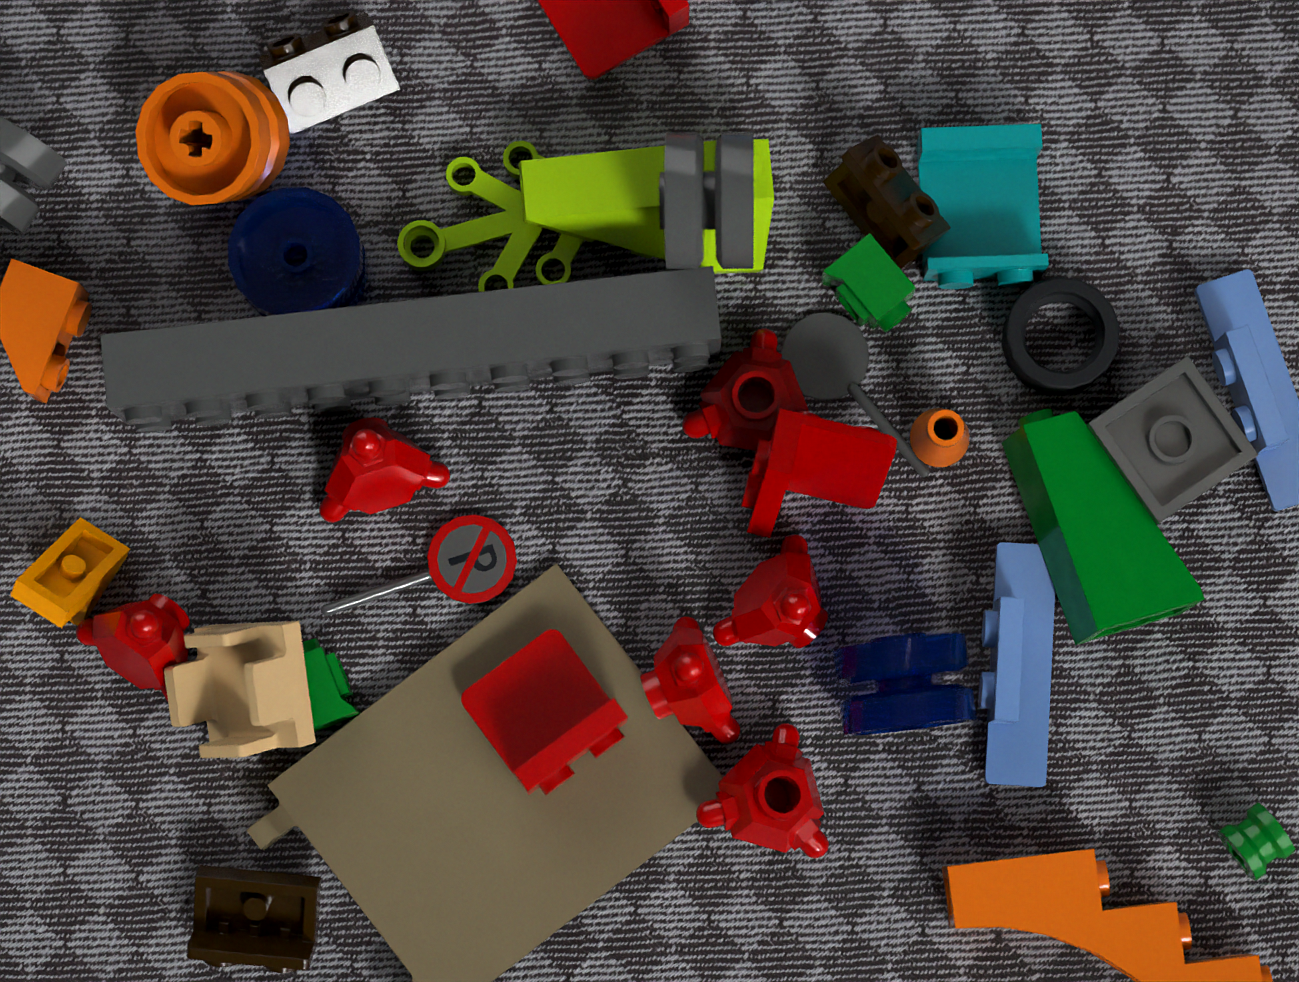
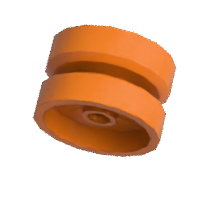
M236 71L182 73L163 82L155 88L142 105L135 130L138 158L149 180L168 197L190 205L246 200L267 189L284 168L290 146L288 118L277 96L257 78Z

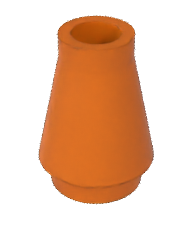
M945 408L927 410L917 417L911 427V448L914 454L927 465L933 467L953 465L964 456L968 449V427L965 421L954 411ZM936 424H947L949 432L953 434V438L943 440L937 437L934 432Z

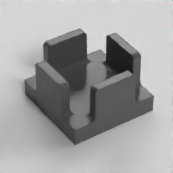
M1186 356L1087 424L1089 430L1156 525L1259 455L1189 356Z

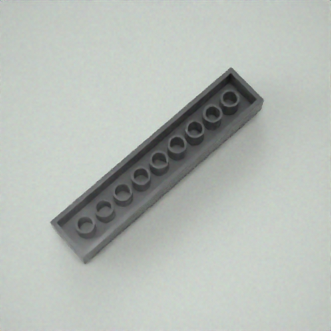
M713 266L100 335L107 408L127 425H135L136 432L139 433L172 429L171 420L195 418V424L198 426L222 425L232 422L231 414L251 411H255L256 419H277L290 416L291 407L315 404L316 412H338L350 409L351 400L374 398L375 405L378 406L400 405L411 401V393L434 391L436 399H454L469 396L471 394L470 387L494 384L495 392H516L529 389L530 380L552 377L554 378V385L557 386L577 385L589 382V373L613 371L615 379H631L649 375L650 366L673 364L674 372H693L709 368V360L719 359L722 339Z

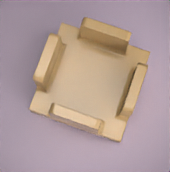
M299 621L215 624L195 628V633L184 635L185 648H197V658L167 666L164 670L172 726L185 727L204 721L207 722L209 742L199 745L200 758H241L274 748H299L316 743Z

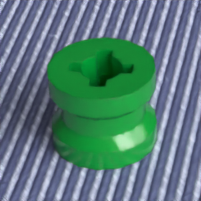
M1255 803L1247 809L1246 819L1238 825L1227 824L1218 831L1220 840L1232 858L1255 881L1266 874L1267 865L1274 859H1286L1295 852L1294 845L1274 816L1260 803Z

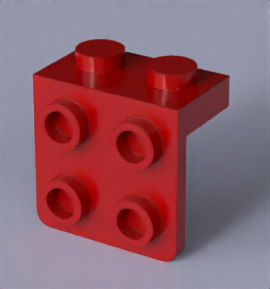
M536 0L580 72L589 80L600 78L689 25V0Z
M780 408L770 440L759 439L752 469L751 472L749 471L741 507L751 509L747 533L767 538L771 537L786 490L862 509L875 507L896 452L897 440L893 436L880 433L869 426L847 425L820 418L811 412H794Z
M555 629L543 632L464 690L461 696V702L465 710L528 795L538 788L542 790L545 796L550 794L575 775V772L569 765L590 751L596 759L625 738L619 728L627 723L628 716L614 697L610 700L561 632Z

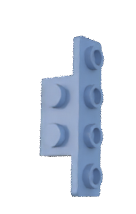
M1246 269L1200 284L1194 293L1215 349L1212 352L1214 369L1220 383L1223 386H1228L1235 405V408L1232 410L1234 421L1259 454L1254 458L1271 509L1281 511L1299 505V399L1253 272Z
M1001 542L996 546L993 610H985L982 621V647L991 648L989 672L981 671L979 681V708L988 709L984 780L987 784L1043 787L1046 784L1055 588L1039 544Z

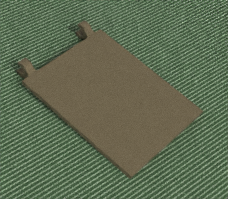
M556 563L270 782L267 786L278 799L279 806L255 822L246 831L258 847L265 851L292 828L299 827L412 975L411 982H493L696 823V810L698 806L705 801L716 798L715 792L720 791L718 782L723 776L684 726L679 723L674 714L661 720L656 717L641 683L640 675H642V672ZM555 629L561 632L610 700L614 697L628 716L626 724L619 728L625 736L619 743L596 759L590 751L569 765L575 772V775L550 794L545 796L542 790L538 788L528 795L465 710L461 702V696L464 690L543 632Z

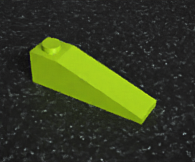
M753 139V269L721 268L716 260L715 230H705L704 260L699 267L713 266L714 274L751 273L763 270L774 203L769 139ZM716 140L704 141L705 171H715ZM665 146L520 161L519 175L524 223L589 242L598 240L632 250L631 254L648 259L653 256L666 260L665 229H660L659 181L660 172H664Z

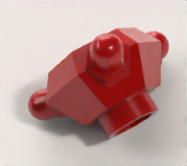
M767 328L757 330L752 335L750 347L744 348L743 353L735 351L702 390L700 395L703 401L698 403L700 409L687 414L682 422L683 431L690 438H701L710 434L712 439L717 437L719 445L756 451L759 439L770 440L780 408L794 412H809L790 360L781 359L782 354L776 352L778 339L772 330Z
M374 417L360 419L347 426L342 433L343 442L334 458L324 489L327 492V496L319 505V513L325 521L330 523L340 521L350 510L356 511L358 509L371 515L410 502L415 491H420L422 486L434 489L446 486L450 480V471L445 464L432 461L430 459L431 455L405 435L390 429L385 420Z
M798 534L787 536L782 542L780 555L760 562L734 594L732 615L717 622L713 628L714 640L719 645L731 646L738 642H744L746 644L754 643L776 647L789 642L795 648H802L811 643L820 634L827 622L828 613L821 607V589L810 554H807L808 543L804 537Z
M152 594L148 600L131 602L94 616V619L82 620L76 627V637L84 645L96 646L106 666L139 689L154 688V690H161L168 702L164 670L167 666L188 661L189 648H185L184 631L190 625V620L186 612L176 602L164 595Z
M681 617L674 623L673 632L654 655V670L640 675L644 692L654 714L659 720L675 714L680 724L702 727L705 732H711L720 743L731 744L740 736V725L730 714L733 708L731 692L716 655L700 630L698 622L692 617Z
M789 723L780 724L775 728L771 742L765 741V746L756 744L718 782L720 791L715 792L716 798L705 801L698 806L696 818L699 824L705 828L724 825L725 831H731L732 838L786 853L792 847L794 850L800 848L808 857H822L829 847L827 837L819 829L822 824L819 819L824 814L810 759L802 757L803 752L798 749L800 740L798 729Z

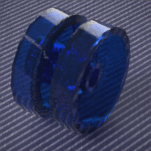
M307 187L279 188L256 198L238 216L228 240V266L240 293L261 317L356 306L368 280V254L349 213L331 196ZM301 253L306 261L299 266H293L290 259L294 255Z
M920 632L890 635L870 639V642L833 649L832 651L835 680L837 683L845 687L875 685V693L848 697L839 705L843 737L932 728L965 723L977 719L972 688L964 684L933 685L932 679L960 673L969 665L966 635L964 633L926 635V633Z

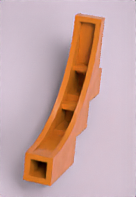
M1094 849L942 866L949 927L951 928L1004 927L1043 934L1093 954L1129 977L1133 982H1273L1268 965L1260 966L1259 955L1247 953L1185 961L1183 950L1192 948L1191 928L1186 912L1178 913L1177 902L1164 901L1102 909L1101 897L1110 896V882L1105 860L1096 861Z

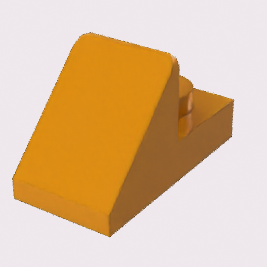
M80 517L16 579L10 596L60 628L68 621L78 625L82 620L87 619L127 558L130 548Z

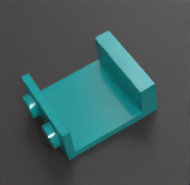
M1041 124L921 128L916 142L918 186L935 201L939 213L951 227L950 230L922 254L923 281L938 280V288L940 289L969 288L974 286V279L997 278L998 286L1001 287L1032 285L1034 283L1033 277H1041L1049 265L1048 253L1042 254L1037 173V157L1042 149Z

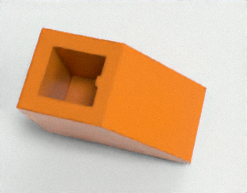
M11 258L0 286V340L23 391L33 399L46 404L51 391L59 392L66 380L70 359L65 358L73 335L80 337L89 322L92 304L87 302L90 294L78 282Z

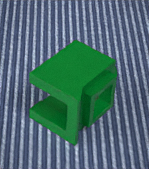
M870 233L823 271L820 282L823 285L836 289L835 298L860 327L867 323L872 330L879 326L886 333L912 311L907 302L912 299L916 287Z
M318 638L302 642L314 733L358 716L361 711L346 700V697L353 695L339 655L335 652L329 654L328 650L320 646Z

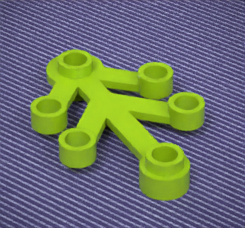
M523 140L512 142L503 153V163L506 172L520 180L519 169L514 168L510 164V158L514 153L525 151L532 156V159L544 158L538 154L536 148L531 143ZM458 157L452 160L446 169V179L449 188L460 196L474 194L503 211L443 229L427 220L413 221L407 224L399 234L397 246L400 256L411 269L422 272L430 271L442 263L447 253L511 235L493 269L486 271L481 276L478 290L479 292H485L487 283L492 279L504 280L508 285L507 289L515 288L513 281L543 228L524 223L520 191L481 171L478 163L472 158ZM468 167L475 172V178L472 183L462 186L454 182V173L459 168ZM561 233L552 253L543 255L536 264L535 271L539 284L547 285L570 282L572 276L571 264L584 240ZM428 239L433 242L434 251L430 256L419 258L412 253L413 245L418 240ZM551 262L561 264L565 268L564 276L558 281H549L544 278L542 271L547 264Z

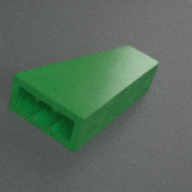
M1044 409L1028 414L1017 421L1019 428L1002 442V446L1075 645L1182 614L1205 600L1199 584L1077 411L1054 416L1052 409Z

